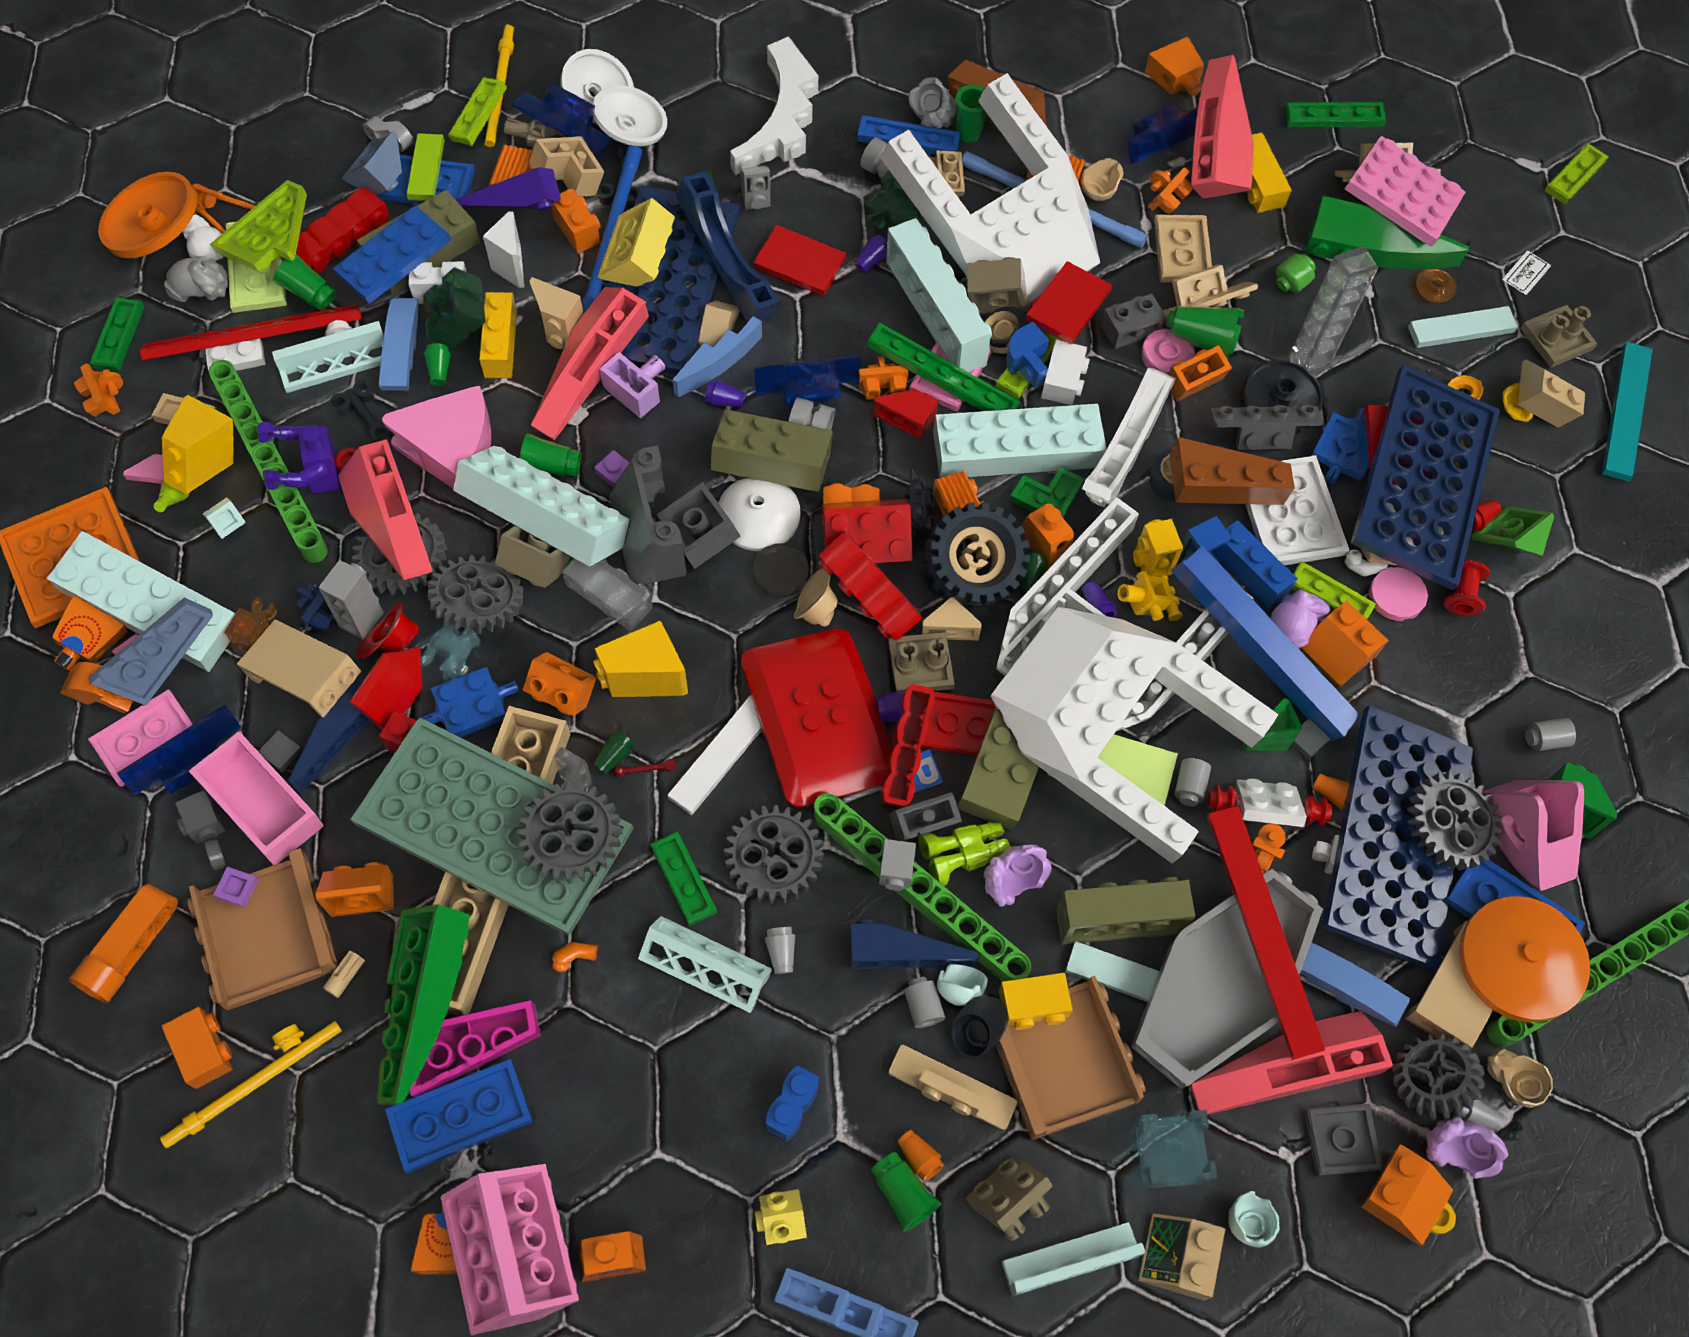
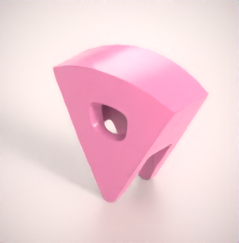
M480 386L457 391L387 413L382 419L384 425L395 434L391 439L394 449L453 489L458 461L491 447L490 418Z
M1514 780L1482 791L1483 796L1492 795L1488 803L1498 806V809L1493 814L1502 818L1501 821L1495 823L1497 827L1503 830V833L1495 836L1501 841V844H1499L1500 849L1509 862L1530 884L1543 891L1576 879L1584 809V787L1579 781Z

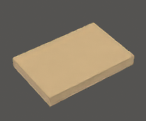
M1206 215L1155 216L1154 225L1160 282L1172 283L1174 279L1212 266Z

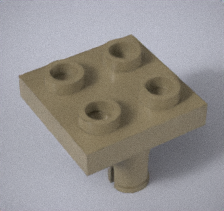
M1568 305L1562 306L1524 322L1520 328L1550 368L1590 352L1597 345L1596 341L1584 327V324L1591 316L1590 310L1585 306H1579L1573 312Z
M946 632L902 636L897 641L893 637L889 638L888 645L895 692L905 691L911 684L933 688L934 691L954 689L955 684Z
M1013 1155L1003 1161L998 1169L985 1181L977 1184L973 1192L965 1199L975 1211L1005 1233L1006 1238L1012 1241L1019 1238L1014 1229H1017L1021 1235L1025 1231V1226L1018 1219L1024 1212L1029 1210L1033 1218H1039L1044 1215L1039 1208L1040 1206L1045 1212L1048 1211L1049 1204L1043 1195L1053 1185L1047 1176Z

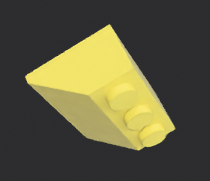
M653 198L620 214L598 277L601 280L636 287L652 282L658 275V266L665 254V245L672 233L671 227L675 217Z

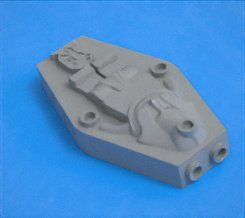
M1271 869L1263 874L1300 976L1323 908L1317 904L1318 901L1313 895L1306 891L1301 892L1293 886L1292 880L1286 874ZM1234 895L1184 928L1170 943L1131 1044V1048L1180 1089L1192 1084L1279 1022Z

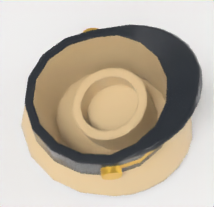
M1004 307L994 310L983 320V322L989 324L992 331L989 347L993 348L992 352L999 354L1008 353L1012 335L1020 328L1026 326V314L1020 308Z

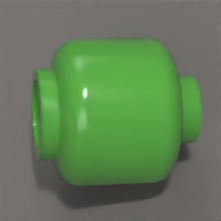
M1292 254L1277 267L1276 276L1278 279L1276 283L1284 292L1289 290L1292 293H1299L1315 278L1314 270L1316 266L1307 255Z

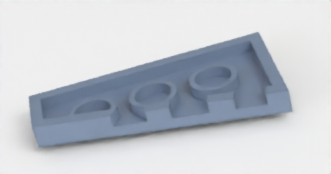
M184 597L89 677L90 684L147 705L213 617L212 610Z

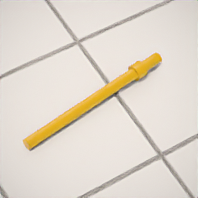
M511 25L504 26L503 37L500 39L498 46L500 55L495 80L504 81V83L509 56L512 55L514 48L512 41L514 28ZM503 95L488 120L485 145L487 147L495 146Z
M332 1022L198 1113L193 1111L182 1119L183 1123L160 1137L162 1144L168 1149L188 1134L194 1135L205 1128L204 1124L342 1032L337 1022Z

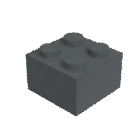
M703 482L656 514L661 521H670L678 526L683 542L684 555L694 569L741 537L730 518Z

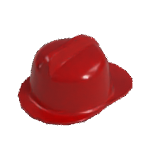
M396 603L387 615L365 636L356 651L358 659L368 657L375 650L398 652L404 650L418 633L419 627L402 613V603Z

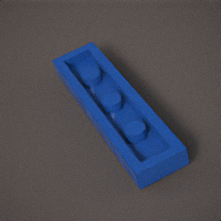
M862 115L857 141L870 143L872 139L879 138L888 143V141L909 130L927 154L936 155L937 151L957 152L960 132Z

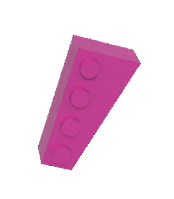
M530 1000L444 1020L435 1044L419 1076L410 1089L411 1096L417 1097L437 1089L540 1037L536 1005Z

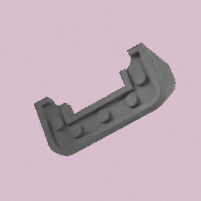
M658 445L638 450L610 492L612 508L630 519L622 552L630 580L639 585L686 576L683 542L678 526L670 521L653 523L650 511L651 507H655L654 499L659 492H665Z

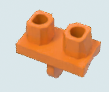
M1184 167L1172 180L1170 179L1171 173L1168 170L1164 172L1161 170L1154 171L1150 176L1151 190L1161 192L1148 207L1154 211L1159 206L1168 215L1172 213L1181 203L1172 194V191L1183 200L1194 189L1185 178L1190 171Z
M878 356L876 365H868L866 369H859V391L864 392L867 400L879 397L880 389L890 388V394L904 392L907 387L908 369L901 365L895 366V363L885 364L884 357Z
M88 363L82 365L80 369L83 376L76 380L74 385L83 396L88 397L92 395L82 403L85 411L95 417L104 411L113 415L118 413L120 409L114 395L118 394V389L123 385L121 375L116 372H110L108 369L102 372L93 371Z
M1270 823L1264 825L1259 830L1258 837L1250 839L1262 873L1268 871L1272 861L1282 859L1285 850L1280 848L1285 842V832L1277 824Z

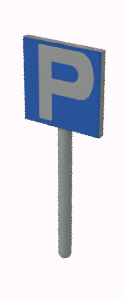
M930 749L921 752V765L913 777L915 782L914 793L943 783ZM881 786L844 797L843 802L848 803L880 791Z

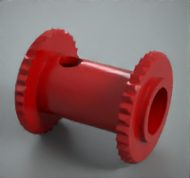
M1465 560L1459 586L1455 588L1453 595L1444 599L1445 608L1449 612L1461 616H1474L1482 613L1485 610L1486 603L1478 597L1479 583L1488 579L1490 575L1489 568L1481 562Z

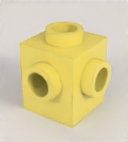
M799 1189L773 1192L769 1195L759 1196L761 1210L755 1211L758 1232H765L767 1245L807 1238Z

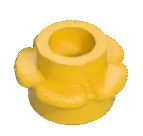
M296 1024L284 1028L272 1036L276 1044L273 1047L274 1050L282 1048L284 1053L292 1050L302 1043L300 1038L304 1035V1032L299 1031Z

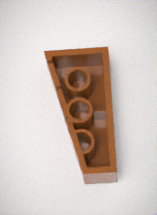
M965 60L947 76L949 94L953 99H956V93L960 88L967 85H978L986 88L989 83L1003 75ZM1012 79L1046 125L1044 92ZM986 113L984 120L992 126H994L995 128H997L995 123Z
M1178 437L1170 453L1176 503L1284 505L1295 489L1290 463Z

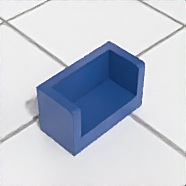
M1217 516L1187 531L1182 543L1183 550L1178 559L1180 563L1202 545L1220 563L1212 550L1230 542L1232 537Z

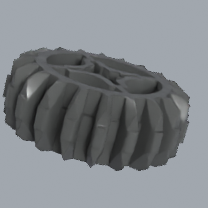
M1430 1033L1427 1035V1041L1424 1042L1416 1037L1414 1047L1405 1043L1404 1051L1406 1054L1397 1053L1396 1059L1398 1064H1393V1073L1395 1074L1393 1083L1398 1088L1397 1094L1399 1098L1405 1099L1406 1106L1409 1109L1416 1107L1417 1114L1420 1117L1429 1111L1430 1118L1433 1121L1438 1113H1443L1444 1119L1448 1121L1450 1112H1455L1456 1115L1461 1117L1463 1115L1462 1107L1472 1110L1474 1107L1472 1100H1480L1481 1092L1479 1089H1484L1485 1083L1482 1078L1484 1075L1483 1067L1479 1065L1478 1055L1476 1053L1471 1054V1047L1468 1044L1460 1046V1041L1457 1037L1447 1042L1446 1035L1443 1033L1439 1040H1434ZM1446 1059L1458 1064L1464 1072L1458 1071L1456 1067L1446 1064ZM1440 1068H1441V1070H1442L1441 1078H1437V1082H1436V1085H1435L1434 1078L1436 1079V1075H1439V1074H1440ZM1412 1081L1419 1082L1420 1085L1428 1087L1430 1094L1418 1089Z

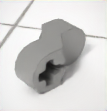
M374 116L363 124L365 133L372 141L394 131L397 134L400 152L414 144L412 135L399 121L383 122L379 117Z

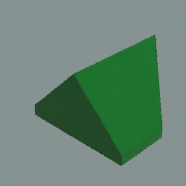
M1284 698L1273 709L1279 715L1264 737L1252 748L1245 743L1242 744L1241 747L1245 751L1288 750L1303 728L1287 698Z

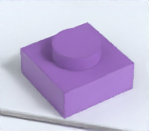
M613 450L594 467L595 473L610 486L614 487L629 462Z
M227 867L213 896L218 900L245 909L259 879L256 876Z

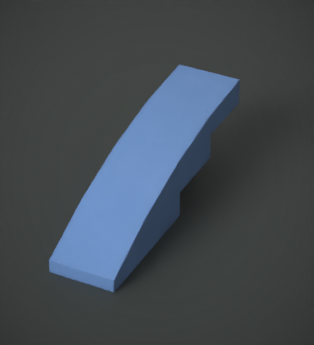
M391 298L380 363L379 387L381 390H409L410 370L413 368V350H416L418 298Z
M753 316L738 334L728 330L714 347L704 342L673 378L674 395L680 397L703 386L709 380L725 372L746 355L762 338V321Z
M1311 942L1300 973L1306 976L1307 982L1336 994V999L1346 1005L1390 1025L1397 1026L1410 1002V998L1355 964Z
M789 1268L785 1271L774 1300L781 1305L857 1337H914L919 1324L916 1320L888 1310L882 1305Z

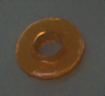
M1440 269L1424 270L1416 279V288L1419 294L1430 302H1447L1457 292V284L1454 278ZM1432 282L1440 283L1442 287H1437Z

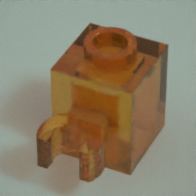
M256 598L251 605L252 612L241 608L237 610L224 632L235 648L247 652L270 626L268 621L275 617L277 608L274 604L270 603L265 611H260L264 604L261 599Z

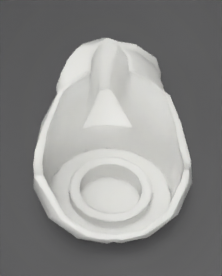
M194 214L187 227L182 231L187 240L188 254L196 260L203 257L211 258L214 261L223 258L224 256L216 253L210 245L222 233L210 227L202 217Z

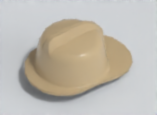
M823 568L814 573L805 583L793 617L795 619L803 618L810 624H820L826 627L832 620L838 599L829 586L831 575Z

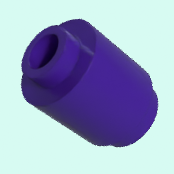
M904 691L883 693L882 697H876L879 707V718L881 720H886L887 723L898 721L901 717L899 706Z

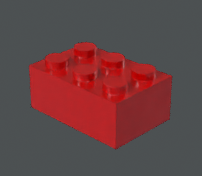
M907 499L822 504L824 549L846 531L874 563L912 561L911 510Z

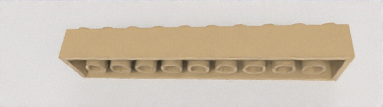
M509 706L491 753L553 784L570 737L567 722ZM445 872L433 905L439 904L470 914L468 923L469 933L465 939L462 952V966L458 972L447 1011L448 1014L464 1016L470 1013L509 905Z

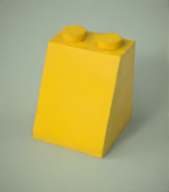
M189 395L185 396L162 436L164 483L184 494H188L233 464V419Z
M661 621L595 648L597 659L593 661V664L597 671V679L601 688H608L612 697L684 696L688 694L685 668Z

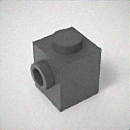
M206 790L175 802L181 819L177 820L179 829L184 837L189 835L196 844L218 837V834L226 831L216 803Z

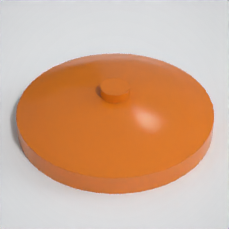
M159 172L135 181L123 189L105 209L98 227L101 242L112 254L122 258H137L163 248L173 241L191 221L198 201L195 188L183 175L175 172Z
M1523 896L1499 898L1479 909L1468 920L1462 931L1459 957L1464 976L1479 999L1505 1017L1522 1022H1544L1554 1019L1575 1006L1587 988L1590 976V961L1583 938L1566 916L1547 903Z

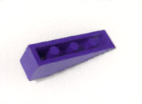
M538 167L458 198L456 201L460 206L537 208V211H545L551 209L553 203L561 201L553 169Z

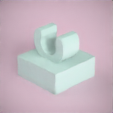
M225 498L203 513L221 538H224L246 523L228 498Z

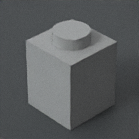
M885 839L879 880L880 885H885L887 889L894 891L910 888L916 843Z

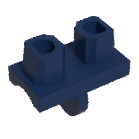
M311 583L307 589L298 587L294 592L299 598L295 607L303 611L307 604L310 605L300 618L302 622L299 627L306 631L311 627L325 633L332 623L333 617L321 611L327 603L320 591L317 596L314 595L318 590V586Z

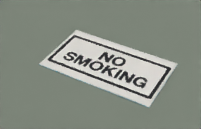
M1527 250L1502 280L1527 295L1551 265Z

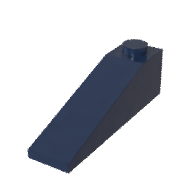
M354 680L324 718L320 716L288 780L298 794L301 795L371 721L350 703V700L362 684L358 680Z
M859 920L856 924H851L850 927L851 969L947 967L950 964L975 967L978 961V952L886 924H875L874 920Z

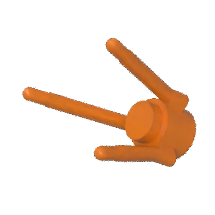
M198 183L192 185L196 190L198 198L195 212L201 214L222 234L226 230L205 211V209L212 208L215 205L216 199L251 210L256 206L225 196Z

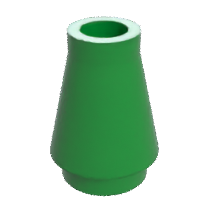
M430 344L423 353L429 374V382L433 386H443L446 384L451 353L444 344Z

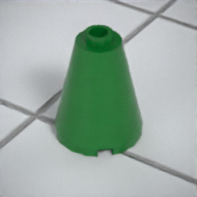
M1177 306L1175 311L1170 310L1166 326L1170 327L1169 332L1202 350L1207 349L1208 351L1219 345L1229 361L1228 354H1233L1242 327L1237 325L1238 317H1244V310L1228 307Z

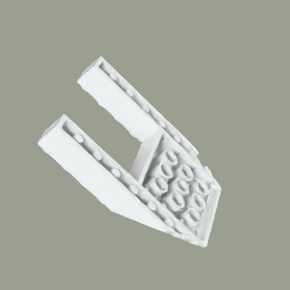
M1005 74L987 85L978 102L1033 175L1031 179L970 214L909 130L888 141L880 158L966 276L967 263H975L978 260L996 261L1006 257L1021 258L1025 272L1029 309L1030 302L1045 291L1067 261L1088 272L1096 267L1100 260L1089 209L1068 155L1010 76Z
M1116 497L1010 611L996 667L999 672L1004 676L1007 675L1057 607L1105 616L1075 592L1133 531L1139 513ZM1205 609L1176 643L1183 646L1202 661H1205L1228 632ZM1153 679L1116 731L1150 719L1175 693L1156 679Z
M1057 607L991 694V698L997 709L1003 714L1006 726L1014 734L1022 755L1166 860L1174 863L1184 854L1199 831L1097 758L1153 679L1159 681L1251 748L1264 737L1279 714L1174 641L1122 619Z

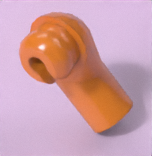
M570 942L553 953L551 958L553 960L552 967L557 972H566L570 966L569 962L576 958L595 961L598 946Z

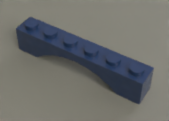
M706 171L683 177L676 197L747 323L753 316L761 321L770 319L779 300L768 280L755 272L737 249L724 220L718 192Z

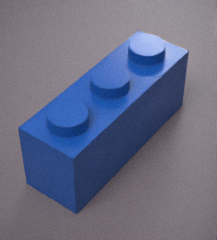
M1237 520L1226 528L1232 537L1230 542L1212 551L1219 561L1270 610L1284 596L1290 593L1298 578Z

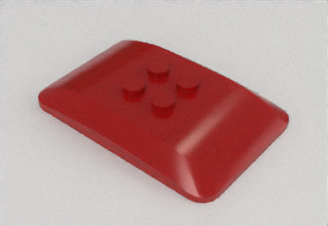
M831 629L752 648L743 654L741 667L784 798L788 804L796 808H804L814 805L815 800L821 794L830 793L838 798H842L882 785L883 780L888 775L886 764L892 745L884 721L879 718V707L853 639L847 631Z

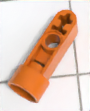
M151 884L144 885L92 952L86 955L68 980L84 993L102 1003L108 1004L124 983V978L175 912L178 904L177 898Z

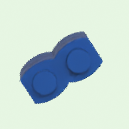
M800 1066L795 1067L788 1074L783 1084L782 1095L772 1103L768 1110L766 1131L785 1142L794 1137L800 1128L802 1113L813 1104L816 1098L818 1076Z

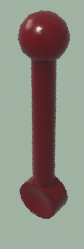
M667 759L664 763L626 768L618 765L614 768L613 773L617 777H622L626 773L665 769L667 772H673L676 769V763L673 759Z

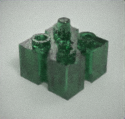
M889 169L881 179V190L874 188L864 202L865 220L881 229L885 225L891 228L914 218H917L918 221L919 217L924 219Z
M454 267L442 277L441 285L434 284L423 294L424 312L429 314V318L425 320L427 339L454 349L468 338L469 332L473 333L483 326L486 320L484 304H481L484 296L481 278Z

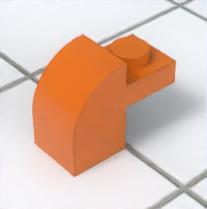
M79 662L72 666L60 691L61 694L86 705L96 701L124 714L129 711L133 700L90 684L89 677L103 665Z

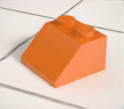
M1346 600L1313 630L1308 640L1309 643L1299 649L1339 688L1378 656L1389 640Z
M379 862L367 863L364 867L353 869L349 866L335 867L333 871L323 872L316 890V900L331 917L394 910L393 873L387 865Z
M1400 1144L1390 1156L1361 1208L1419 1246H1423L1453 1189L1430 1162Z

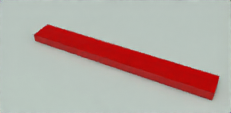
M359 304L150 342L142 346L140 354L142 360L328 326L329 323L337 320L345 322L355 321L362 318V310Z
M1239 806L1209 813L1207 819L1291 1059L1295 1060L1326 1051Z

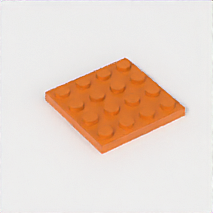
M107 487L0 530L2 551L30 622L35 628L62 618L71 600V597L58 591L47 578L82 531L140 562L114 498Z

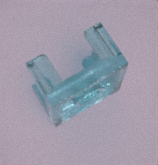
M1206 1110L1191 1111L1185 1116L1157 1118V1114L1141 1115L1134 1122L1144 1189L1207 1184L1218 1178L1215 1161L1208 1163L1203 1133L1209 1127Z

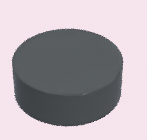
M218 839L204 842L213 870L217 871L225 868L226 861Z

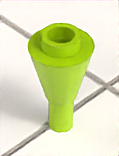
M163 480L159 499L154 503V509L158 512H163L168 506L185 500L189 493L184 494L164 483Z

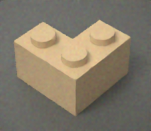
M581 136L536 139L529 160L532 170L538 167L553 169L555 179H562L567 188H573L578 196L596 195L604 170Z

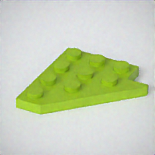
M288 180L285 181L210 243L216 253L257 272L268 268L278 256L293 261L296 255L307 193L301 185Z

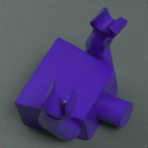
M262 422L258 425L257 431L259 442L261 443L268 442L272 438L299 440L304 470L299 473L286 472V474H279L273 470H264V484L268 489H277L280 484H284L285 487L296 488L310 486L312 494L341 489L335 461V448L327 427L308 425L297 427L278 426V428H273L270 422Z

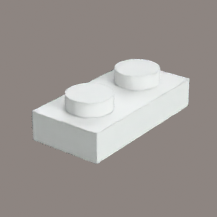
M260 338L205 349L208 370L212 363L218 360L231 362L236 371L266 365L263 344Z

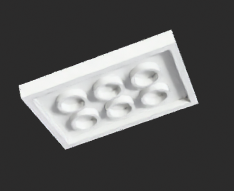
M1316 455L1283 460L1282 462L1291 464L1295 486L1285 504H1245L1256 538L1283 565L1346 556L1349 552V547Z

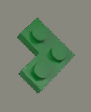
M1062 467L1059 468L1048 487L1023 475L1010 496V502L1030 512H1034L1050 503L1061 512V516L1064 518L1082 488L1085 479Z

